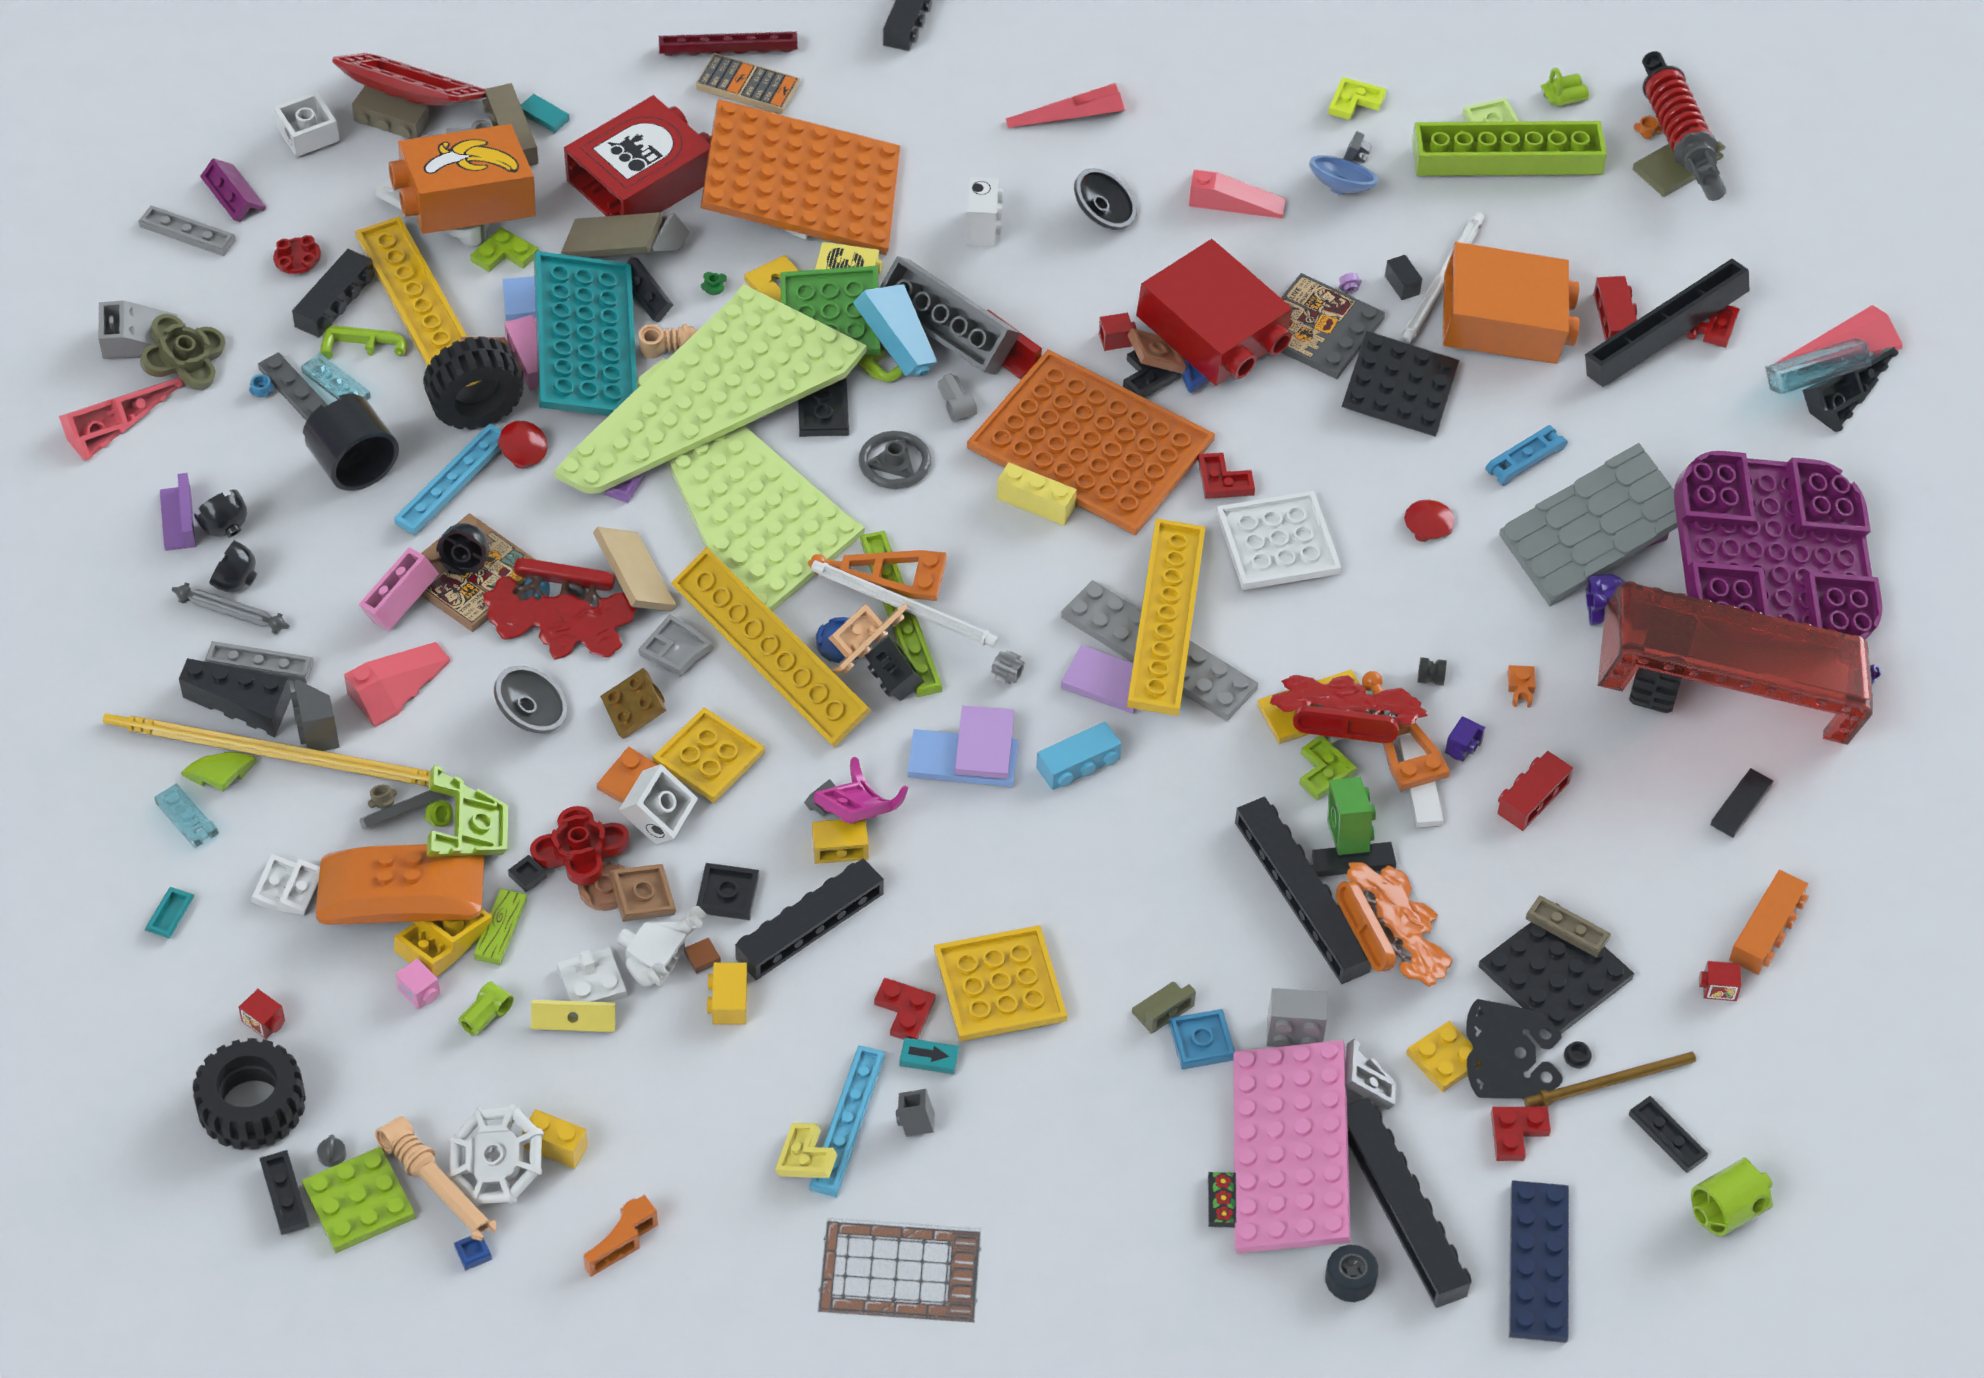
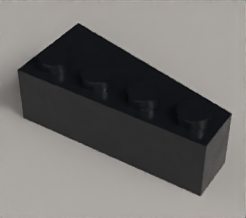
M187 658L179 676L183 698L210 710L217 709L228 718L234 719L235 717L246 722V725L251 728L257 729L258 727L265 730L267 735L276 737L291 700L290 684L287 677Z

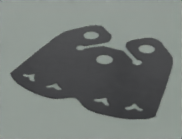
M1481 999L1473 1002L1466 1023L1467 1037L1474 1047L1467 1057V1073L1470 1085L1479 1098H1526L1537 1095L1540 1090L1551 1091L1560 1086L1563 1077L1550 1062H1541L1530 1074L1529 1078L1524 1076V1072H1527L1536 1063V1046L1527 1035L1523 1034V1030L1528 1029L1530 1031L1529 1034L1543 1049L1553 1048L1562 1038L1561 1032H1556L1558 1028L1547 1017L1534 1010ZM1479 1007H1480V1008H1481V1011H1482L1484 1014H1483V1015H1480L1479 1017H1476L1477 1013H1479ZM1475 1026L1482 1031L1481 1033H1479L1478 1037H1476L1477 1030L1475 1029ZM1543 1028L1550 1030V1039H1543L1540 1036V1030ZM1517 1047L1525 1049L1526 1056L1524 1058H1518L1515 1055L1514 1051ZM1476 1059L1482 1064L1478 1069H1475L1477 1066ZM1547 1071L1551 1073L1552 1081L1549 1083L1543 1082L1541 1079L1542 1072ZM1477 1079L1485 1083L1482 1089H1480V1084L1478 1083Z

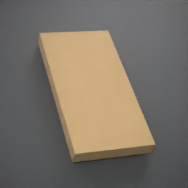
M597 527L593 534L631 607L673 611L676 603L638 532Z

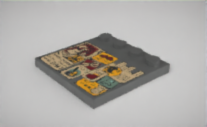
M1300 273L1281 297L1293 308L1288 329L1292 333V338L1288 346L1281 353L1338 379L1360 351L1366 331L1374 332L1384 320L1385 312Z

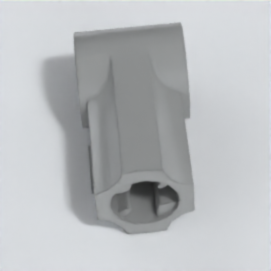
M952 373L944 375L938 381V388L946 401V408L950 419L956 421L976 415L977 406L975 399L971 393L967 394L958 376Z

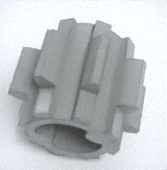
M1000 651L994 659L991 673L996 675L995 679L1005 684L1010 682L1016 683L1021 677L1025 662L1020 660V655L1012 651H1006V653Z

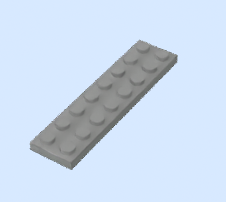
M1092 580L1061 611V618L1131 662L1134 661L1141 610ZM1189 641L1182 694L1225 721H1228L1258 689V682L1192 641Z

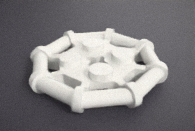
M512 1104L509 1107L487 1109L478 1107L474 1109V1114L454 1136H450L448 1140L451 1144L450 1170L447 1176L476 1207H479L481 1204L509 1202L513 1204L517 1202V1197L537 1175L542 1174L541 1143L544 1133L542 1129H538L520 1111V1107ZM503 1119L501 1125L488 1126L487 1123L488 1120ZM513 1122H516L526 1134L520 1137L511 1130ZM479 1125L480 1129L477 1131L479 1134L474 1139L471 1138L469 1141H465ZM530 1142L528 1164L523 1162V1145ZM462 1147H465V1164L461 1166ZM494 1148H497L500 1152V1156L496 1161L489 1158V1154L494 1152ZM520 1168L525 1169L526 1172L511 1187L509 1180L518 1175ZM472 1173L478 1180L476 1187L465 1178L466 1174ZM490 1184H501L503 1191L485 1192V1189Z

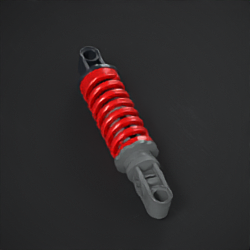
M1649 52L1642 59V64L1648 74L1643 82L1642 90L1655 112L1671 150L1674 152V159L1685 167L1688 172L1694 174L1708 200H1719L1725 195L1726 187L1715 164L1717 159L1715 153L1717 141L1709 131L1701 110L1697 106V102L1686 83L1683 71L1675 66H1667L1660 52Z

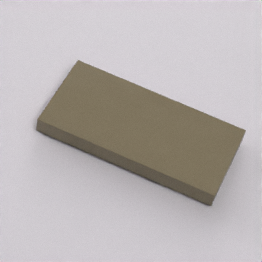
M658 212L575 219L561 254L595 257L649 253L663 217Z

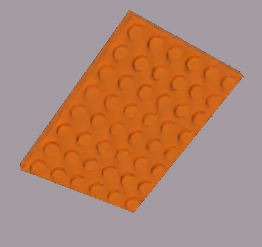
M718 99L700 208L849 246L879 250V253L886 255L890 242L900 145Z
M1047 349L967 441V448L1004 468L1008 463H1012L1077 489L1076 505L1136 536L1198 461V455L1204 454L1213 443L1215 434Z

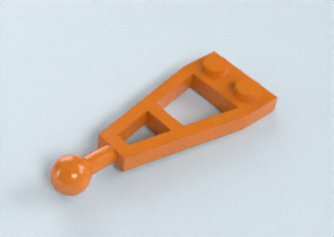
M913 550L844 555L842 561L827 560L821 554H815L808 561V565L811 568L815 560L821 563L826 562L832 567L899 595L913 599L937 601L947 555L946 552ZM918 562L912 586L882 578L885 564ZM874 565L872 575L851 569V566Z
M1369 671L1364 674L1362 684L1368 691H1372L1374 695L1383 691L1381 687L1383 679L1378 672ZM1381 711L1378 713V715H1385L1384 711ZM1416 722L1409 726L1398 724L1399 732L1397 736L1410 733L1427 755L1398 763L1393 742L1383 743L1390 772L1400 791L1449 777L1450 770L1440 751Z

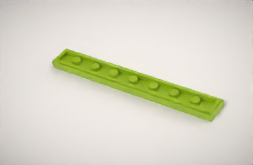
M885 530L860 536V542L865 554L892 552ZM897 563L885 564L882 578L904 584ZM869 565L872 573L874 565ZM882 601L887 616L897 609V607ZM904 611L902 613L904 619L892 627L897 644L900 645L925 681L915 689L916 696L922 697L942 692V684L916 615Z

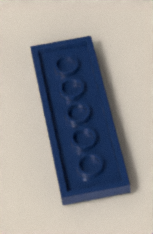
M1512 1180L1510 1187L1509 1338L1567 1343L1569 1319V1185Z

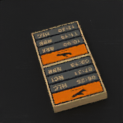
M714 53L696 82V89L782 114L798 88L800 78Z

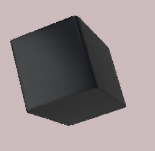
M1402 255L1387 260L1385 277L1400 299L1405 300L1419 295L1422 277L1408 257Z

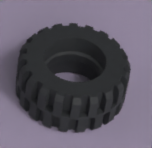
M478 336V339L468 337L464 341L459 342L457 340L453 342L448 348L445 346L440 350L439 355H434L431 359V364H428L423 377L424 389L436 417L443 421L444 424L462 430L464 427L469 430L476 429L479 426L484 428L489 423L499 422L502 420L501 417L504 415L508 416L512 412L513 406L516 407L524 391V379L512 351L499 340L493 338L488 340L484 336ZM481 380L480 382H478V383H476V384H474V385L467 386V385L470 384V383H473V382H475V381Z
M1662 609L1653 611L1629 701L1633 705L1663 713L1673 711L1697 624L1693 617Z
M247 1038L246 1042H240V1039L231 1041L232 1045L227 1047L222 1045L216 1049V1054L210 1053L204 1059L205 1066L200 1065L196 1071L197 1078L193 1080V1097L199 1121L202 1127L206 1128L207 1134L212 1139L218 1138V1142L224 1146L233 1144V1148L243 1150L244 1147H250V1150L259 1149V1145L266 1144L268 1147L275 1144V1139L279 1137L281 1139L285 1138L289 1134L288 1129H294L299 1123V1116L303 1115L306 1097L300 1068L297 1066L296 1059L292 1054H287V1050L281 1045L274 1047L272 1041L263 1039L262 1042H257V1038ZM261 1081L275 1088L266 1100L254 1106L237 1107L224 1101L227 1094L234 1087L244 1082Z

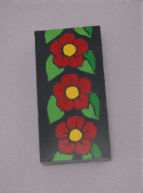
M1208 1172V1227L1235 1228L1236 1173Z

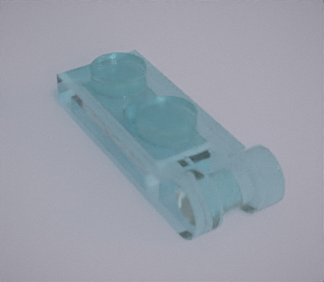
M177 783L154 797L158 807L194 848L202 845L203 840L210 837L212 839L219 834L215 824L208 820Z

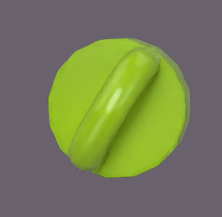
M441 800L431 802L426 808L424 821L434 827L447 826L453 818L452 806L448 802Z

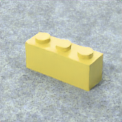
M1012 463L1007 464L997 480L998 500L1065 526L1075 510L1077 489Z

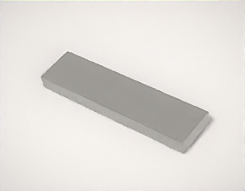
M150 205L139 220L141 228L221 256H225L236 241L235 234Z
M215 641L211 642L205 658V662L287 677L290 681L299 680L303 683H307L314 664L313 657Z

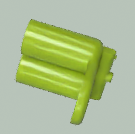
M1556 67L1551 69L1549 80L1540 86L1544 92V98L1547 97L1551 105L1558 107L1585 101L1589 98L1588 88L1585 84H1582L1581 76L1578 73L1562 77L1560 70Z

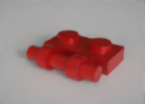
M1730 305L1726 306L1709 317V323L1702 322L1688 331L1687 338L1694 340L1701 333L1704 334L1703 342L1726 348L1740 308Z

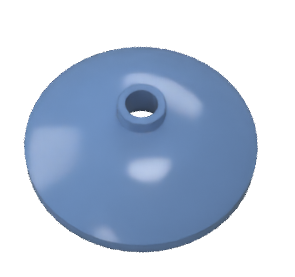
M1318 155L1313 156L1309 162V167L1313 174L1324 185L1330 187L1332 192L1337 194L1367 191L1374 188L1378 182V177L1371 170L1346 159Z

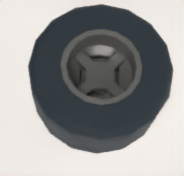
M1359 1245L1341 1246L1332 1252L1327 1261L1325 1283L1328 1290L1336 1298L1346 1302L1361 1301L1372 1294L1377 1283L1379 1265L1375 1256L1368 1249Z

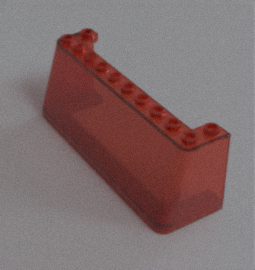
M1632 581L1619 585L1605 606L1597 686L1623 692L1637 670L1643 668L1836 714L1823 730V739L1846 745L1850 743L1873 714L1868 642L1859 635H1848L1837 632L1834 629L1815 627L1809 623L1789 621L1784 617L1768 616L1758 611H1747L1733 605L1726 606L1714 603L1708 599L1701 600L1689 597L1683 593L1676 594L1663 591L1658 587L1651 588L1638 585Z

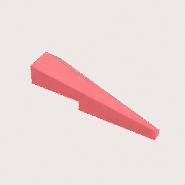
M1112 83L1005 119L1008 128L1125 111L1116 83Z
M1871 305L1774 363L1775 372L1782 375L1785 370L1798 367L1801 371L1806 370L1808 365L1820 362L1821 366L1858 359L1860 354L1872 351L1874 355L1881 354L1882 349L1894 347L1895 350L1902 349V341L1888 314Z
M175 378L60 415L59 419L67 441L83 460L92 458L96 452L106 447L115 437L130 428L158 403L164 401L173 391L183 386L181 378Z

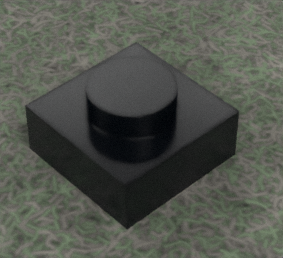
M527 855L508 869V876L525 892L547 877L546 870L530 855Z

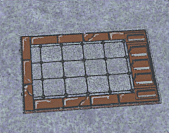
M827 1217L825 1237L823 1238L824 1251L820 1288L818 1289V1312L975 1323L981 1228Z

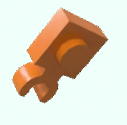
M1509 665L1507 670L1508 692H1514L1512 705L1517 707L1518 699H1524L1527 702V707L1530 708L1533 700L1532 693L1535 692L1536 687L1535 666Z

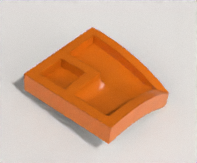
M628 746L597 783V789L623 803L641 772L657 766V764Z

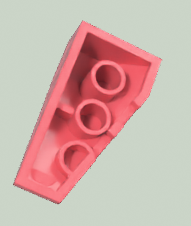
M433 642L366 662L344 674L347 694L371 724L377 727L397 716L403 710V705L410 698L414 699L419 694L418 690L426 682H431L450 662V658L437 642Z

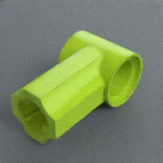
M489 981L480 989L477 1000L458 1018L459 1024L467 1033L477 1036L496 1016L502 1017L510 1010L514 997L492 981Z

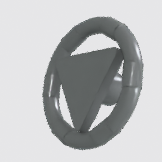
M887 431L871 437L863 444L859 453V466L864 476L878 486L891 489L907 488L918 483L927 475L931 466V454L926 444L917 436L903 431ZM890 441L885 446L883 452L868 461L874 446L881 442ZM906 442L914 446L922 456V462L915 474ZM872 469L904 478L886 479L879 476Z

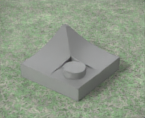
M669 614L638 651L641 657L682 676L687 669L701 657L711 652L714 647L713 643L694 628Z

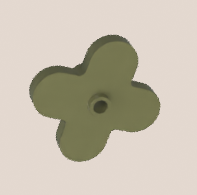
M171 314L157 316L153 320L150 330L151 336L156 343L147 346L143 350L140 359L142 369L154 377H164L177 373L183 383L192 389L203 390L210 387L216 373L210 360L219 357L223 353L225 346L223 334L212 327L196 329L186 327L181 319Z

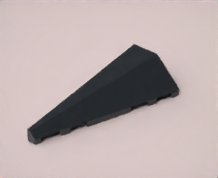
M1894 347L1886 348L1881 351V354L1872 355L1802 390L1809 413L1834 432L1841 431L1843 429L1842 424L1846 419L1853 416L1854 413L1852 411L1857 404H1861L1879 381L1877 377L1881 372L1887 370L1889 367L1888 363L1892 357L1899 354L1898 350H1895Z

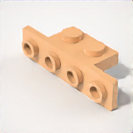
M866 604L861 606L829 637V640L845 656L832 671L836 675L840 672L843 675L846 674L855 665L852 661L857 656L859 659L864 657L871 650L869 645L873 641L878 643L888 634L885 629L890 624L894 627L904 619L902 613L908 608L906 604L897 608L883 622Z

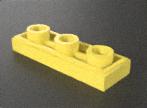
M532 1000L531 1029L615 1032L616 1002ZM574 1012V1013H576L578 1016H577V1017H572L569 1013Z

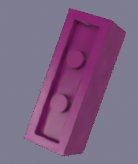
M212 158L200 175L201 179L233 220L241 222L250 208L261 211L265 210V204L233 164Z

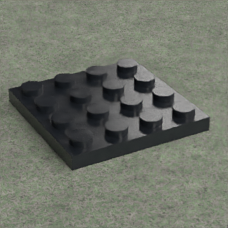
M1366 331L1341 407L1436 437L1459 360Z
M1532 922L1482 958L1478 965L1522 1008L1543 1014L1558 1028L1556 1032L1560 1031L1561 1034L1630 982L1634 976V972L1606 947L1602 949L1598 957H1595Z

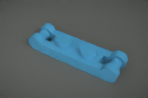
M1548 425L1492 459L1486 465L1485 470L1489 474L1495 475L1497 481L1502 486H1505L1512 478L1554 452L1562 451L1567 446L1568 441L1563 436H1558L1556 430L1551 425ZM1504 465L1507 467V469L1505 470L1501 468Z

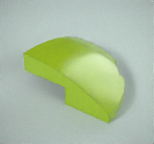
M238 752L207 755L191 763L181 774L203 787L207 783L224 792L236 777L241 780L257 762V759Z

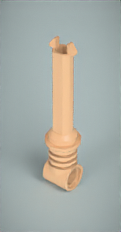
M683 324L676 331L675 328H672V331H669V328L663 331V328L661 329L659 326L645 325L639 331L640 353L646 358L653 359L665 353L666 349L667 352H671V349L676 352L699 329H695L692 326L687 327V324Z
M399 1116L375 1130L376 1141L382 1150L387 1154H394L405 1166L404 1170L407 1175L421 1177L471 1230L472 1239L482 1241L483 1235L481 1233L485 1232L488 1228L493 1233L496 1232V1221L490 1222L436 1165L435 1151L431 1147H425L419 1141L411 1124L405 1117Z

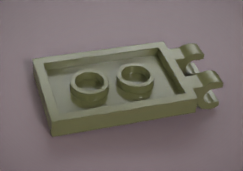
M1717 141L1716 144V165L1717 161L1722 159L1724 156L1720 151L1724 150L1726 147L1720 141ZM1670 144L1635 162L1632 169L1663 197L1696 179L1693 173L1688 172L1685 167L1675 161L1674 152L1671 150Z

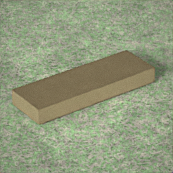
M1541 895L1538 896L1525 918L1595 957H1598L1611 936V933Z

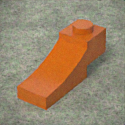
M645 1195L638 1199L629 1200L620 1209L621 1218L614 1229L598 1245L583 1254L585 1270L591 1277L640 1248L639 1236L658 1226L657 1210Z

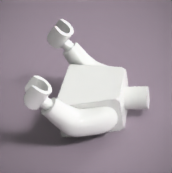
M694 906L688 911L687 917L679 921L646 922L641 926L637 934L623 929L618 937V944L627 947L626 966L633 978L645 987L653 984L662 987L684 955V948L687 947V936L696 927H702L703 921L701 919L706 917L707 914L699 906Z

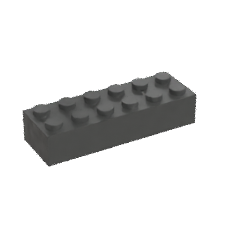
M897 256L879 288L904 284L926 334L981 371L996 375L1019 337L1020 332L913 261Z

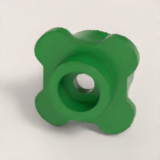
M704 273V282L701 283L702 290L710 295H718L724 291V282L727 281L725 274Z

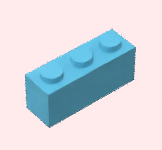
M1104 721L1037 752L1036 768L1052 790L1061 786L1065 787L1082 776H1089L1099 768L1116 763L1121 756L1122 743Z

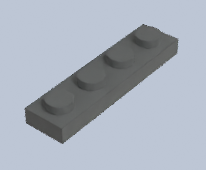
M279 352L258 363L260 372L270 378L274 387L306 421L321 404L324 407L328 405Z

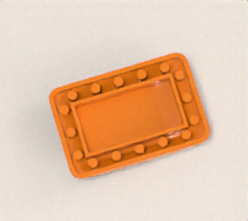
M427 844L368 846L328 853L322 857L320 863L316 919L319 923L325 925L474 919L482 912L484 855L428 857Z

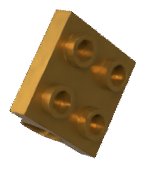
M644 668L600 696L618 735L623 739L667 711L663 704L665 702L664 696L653 683L648 671Z

